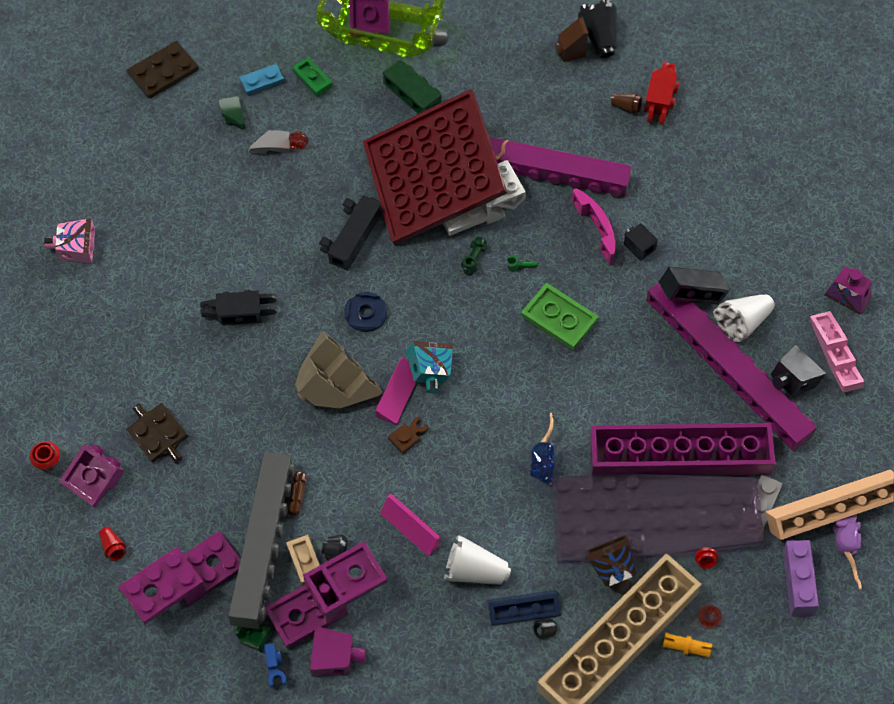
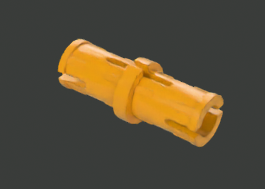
M665 633L663 648L682 651L685 655L691 653L709 658L712 643L693 640L690 636L684 638Z

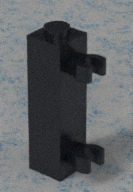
M362 195L358 204L349 198L345 199L342 204L345 207L343 212L349 214L350 217L337 239L333 242L327 237H322L319 245H322L320 250L328 253L330 264L346 271L349 270L382 214V203L376 198Z

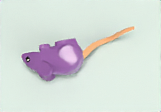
M857 514L836 521L833 531L836 534L835 547L848 558L852 566L854 579L858 583L859 589H861V582L858 579L855 561L852 555H857V549L861 548V534H858L861 522L856 523Z

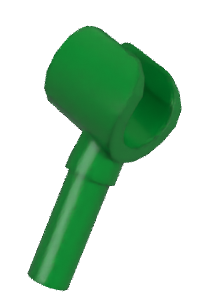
M512 255L507 258L508 263H515L507 265L508 269L513 272L517 271L519 267H537V262L518 261V258Z

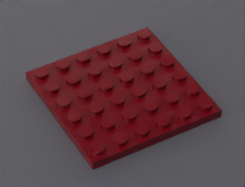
M472 89L363 141L378 197L382 203V211L391 242L394 245L507 194L475 92Z

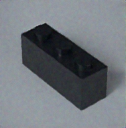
M669 266L659 280V284L668 300L719 305L730 290L719 271Z

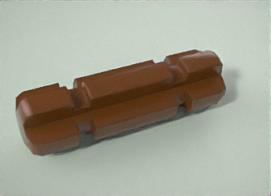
M296 472L294 475V483L288 505V513L291 515H299L301 511L304 486L307 480V475L304 472Z

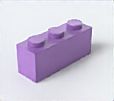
M810 540L786 541L783 549L790 614L791 616L815 615L819 605Z

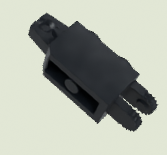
M245 290L243 292L225 291L216 294V299L200 302L201 316L218 318V322L223 326L262 323L261 316L276 314L278 307L261 304H272L277 301V296L273 293L259 294V290Z

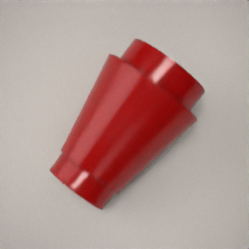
M111 527L102 528L98 534L105 557L109 558L110 561L120 560L126 554V545Z

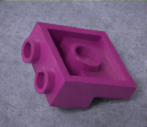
M83 444L59 482L87 503L96 507L109 488L113 489L125 470L120 467L122 463L112 456L110 458L104 456L105 450L98 445L93 444V446Z

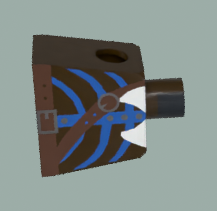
M627 534L586 550L588 560L606 587L616 584L620 594H625L632 588L628 578L635 576L636 570Z

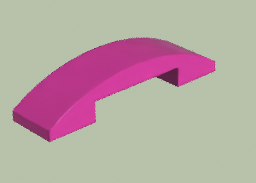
M577 188L573 189L572 202L580 216L590 215L602 236L600 250L608 264H613L615 238L606 214L591 197Z

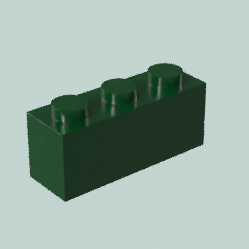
M398 60L383 72V84L417 114L442 103L441 92L437 88H433L424 76L418 75L410 64H406L403 60Z

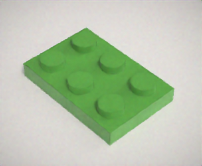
M545 283L521 312L522 318L571 350L578 346L599 319L598 315L548 283Z

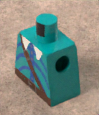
M413 341L407 348L406 353L413 380L417 383H426L427 393H438L440 391L439 384H443L449 378L452 362V344Z

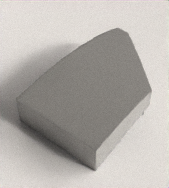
M269 130L250 146L249 152L266 154L269 150L288 153L290 149L289 132Z

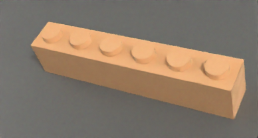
M887 470L765 511L770 532L782 540L894 502V472Z

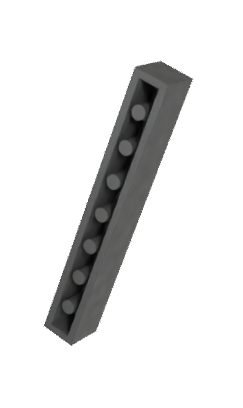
M264 452L229 612L231 626L259 629L260 621L265 620L266 607H263L264 601L268 600L270 596L268 582L269 578L273 579L275 565H272L273 558L278 557L279 544H276L277 538L282 537L283 524H281V519L286 517L287 504L285 500L291 494L289 480L295 474V464H292L291 455Z

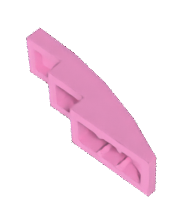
M831 311L810 316V321L820 346L842 392L864 388V380L855 367L856 359L847 346L848 339Z

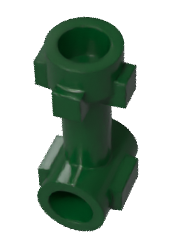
M476 237L474 241L472 240L470 247L473 248L471 254L466 256L461 262L464 274L472 275L477 271L478 264L476 261L481 251L485 252L487 249V241L484 238Z

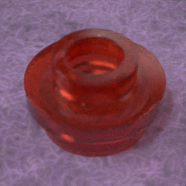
M299 131L291 133L288 138L290 141L289 145L295 149H304L309 142V138Z
M705 605L699 610L698 620L704 627L714 628L720 624L722 614L716 606ZM712 614L714 619L708 620L705 615Z

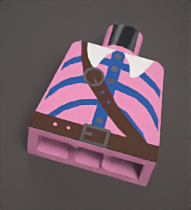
M92 219L60 223L57 226L56 236H45V248H55L60 260L92 263L95 236Z

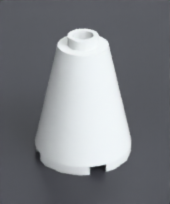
M458 535L456 537L459 543H453L446 568H450L449 575H444V580L501 585L503 581H508L511 572L508 562Z

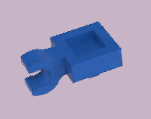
M274 643L266 644L265 652L269 671V686L274 688L273 681L276 678L282 679L283 686H286V676L278 668V665H282L280 650L276 651Z

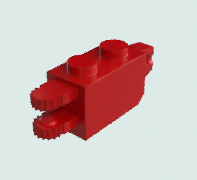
M664 62L660 70L653 71L644 107V112H648L647 122H652L654 114L660 115L659 124L664 125L669 109H674L676 98L672 96L673 93L677 94L680 83L676 81V64Z

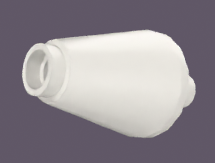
M769 295L738 298L719 304L718 308L713 311V315L718 325L724 331V334L730 340L741 342L747 339L769 316L775 304Z

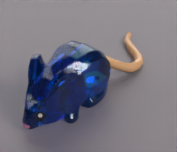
M550 413L548 432L542 441L535 444L532 448L530 470L532 477L538 478L540 481L550 485L552 484L554 468V443L547 442L553 430L554 421L552 413Z

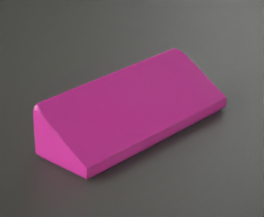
M401 357L376 409V418L397 425L417 383L413 380L409 361L406 358Z
M391 494L388 495L380 514L427 556H430L440 546V536Z

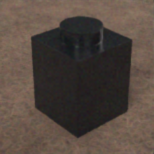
M640 223L626 231L624 246L639 261H642L656 250L658 239L643 224Z

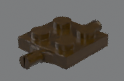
M160 403L148 412L143 409L141 404H136L133 407V411L139 418L126 428L127 432L152 463L163 456L169 455L174 463L177 464V458L181 461L183 457L177 452L176 448L182 441L188 438L186 432L163 403Z

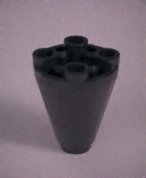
M601 0L597 4L582 5L578 18H583L588 31V38L595 51L599 54L600 58L613 56L616 49L617 8L615 4L611 3V0Z

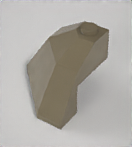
M325 331L320 333L301 365L295 383L298 390L297 395L304 402L310 401L315 406L343 408L379 396L382 390L379 384L363 371L362 366L354 358L348 359L344 348Z

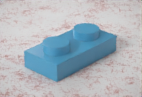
M277 64L239 77L247 96L284 83V78Z

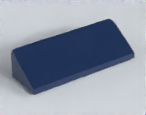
M556 590L487 600L491 626L561 616L558 592Z

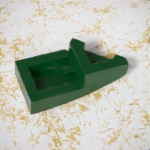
M239 97L220 99L221 114L225 118L226 125L236 124L239 125L240 129H246Z
M259 625V629L234 626L235 635L239 638L240 643L259 652L263 651L273 633L270 628Z

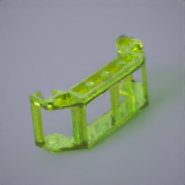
M320 0L316 10L317 24L337 40H341L344 43L359 44L365 48H377L383 52L390 51L401 56L415 57L432 50L434 33L439 20L443 19L445 14V0H434L433 7H429V3L426 2L424 8L390 1V20H399L422 27L420 32L414 33L412 42L384 36L385 33L374 34L344 27L349 15V0H338L343 5L338 20L332 12L323 10L326 0ZM432 24L430 32L426 33L428 26Z

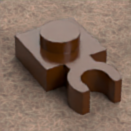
M416 417L413 419L410 427L404 423L388 436V440L404 454L420 441L417 435L425 434L429 427L427 424L422 428L417 427V424L421 422V418Z

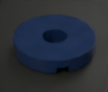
M371 292L356 294L355 297L347 301L344 308L345 319L348 325L361 332H371L378 329L387 317L385 302L380 296ZM363 308H369L372 311L369 315H362L360 313Z

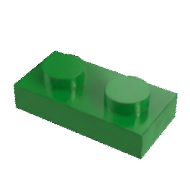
M309 57L292 67L293 73L316 97L333 87L332 81Z

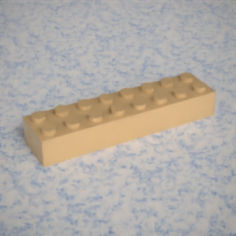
M666 553L538 681L537 691L550 704H591L699 594L701 583Z

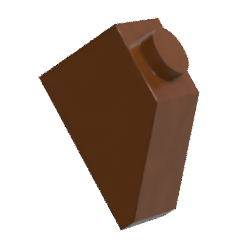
M578 18L558 35V43L555 44L557 55H561L563 62L586 57L588 31L583 18Z

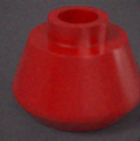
M50 441L37 443L30 451V462L37 469L51 470L60 459V450L56 444Z

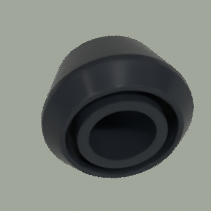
M343 534L330 536L328 541H323L321 554H325V559L328 561L342 554L347 549V538Z

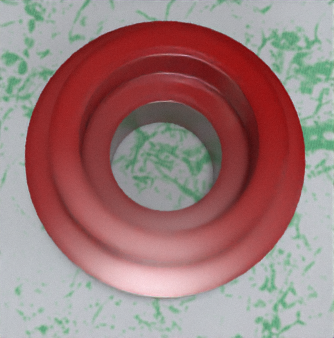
M702 548L696 552L695 561L703 569L713 568L718 561V553L712 548Z

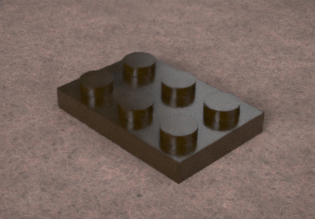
M176 40L126 70L127 74L147 98L151 99L199 70V67Z

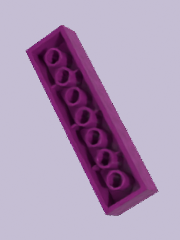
M771 423L591 425L590 429L591 478L772 475L775 467Z

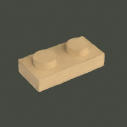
M308 535L286 542L302 586L305 585L303 574L320 566Z

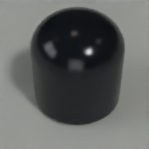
M550 618L536 620L533 626L534 634L538 639L553 637L557 633V624ZM540 626L542 630L541 635L537 633V629Z

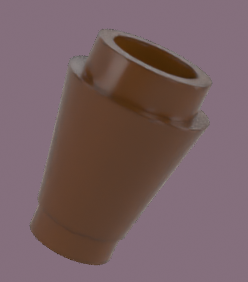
M613 93L611 105L631 113L639 112L642 106V96H638L637 93Z

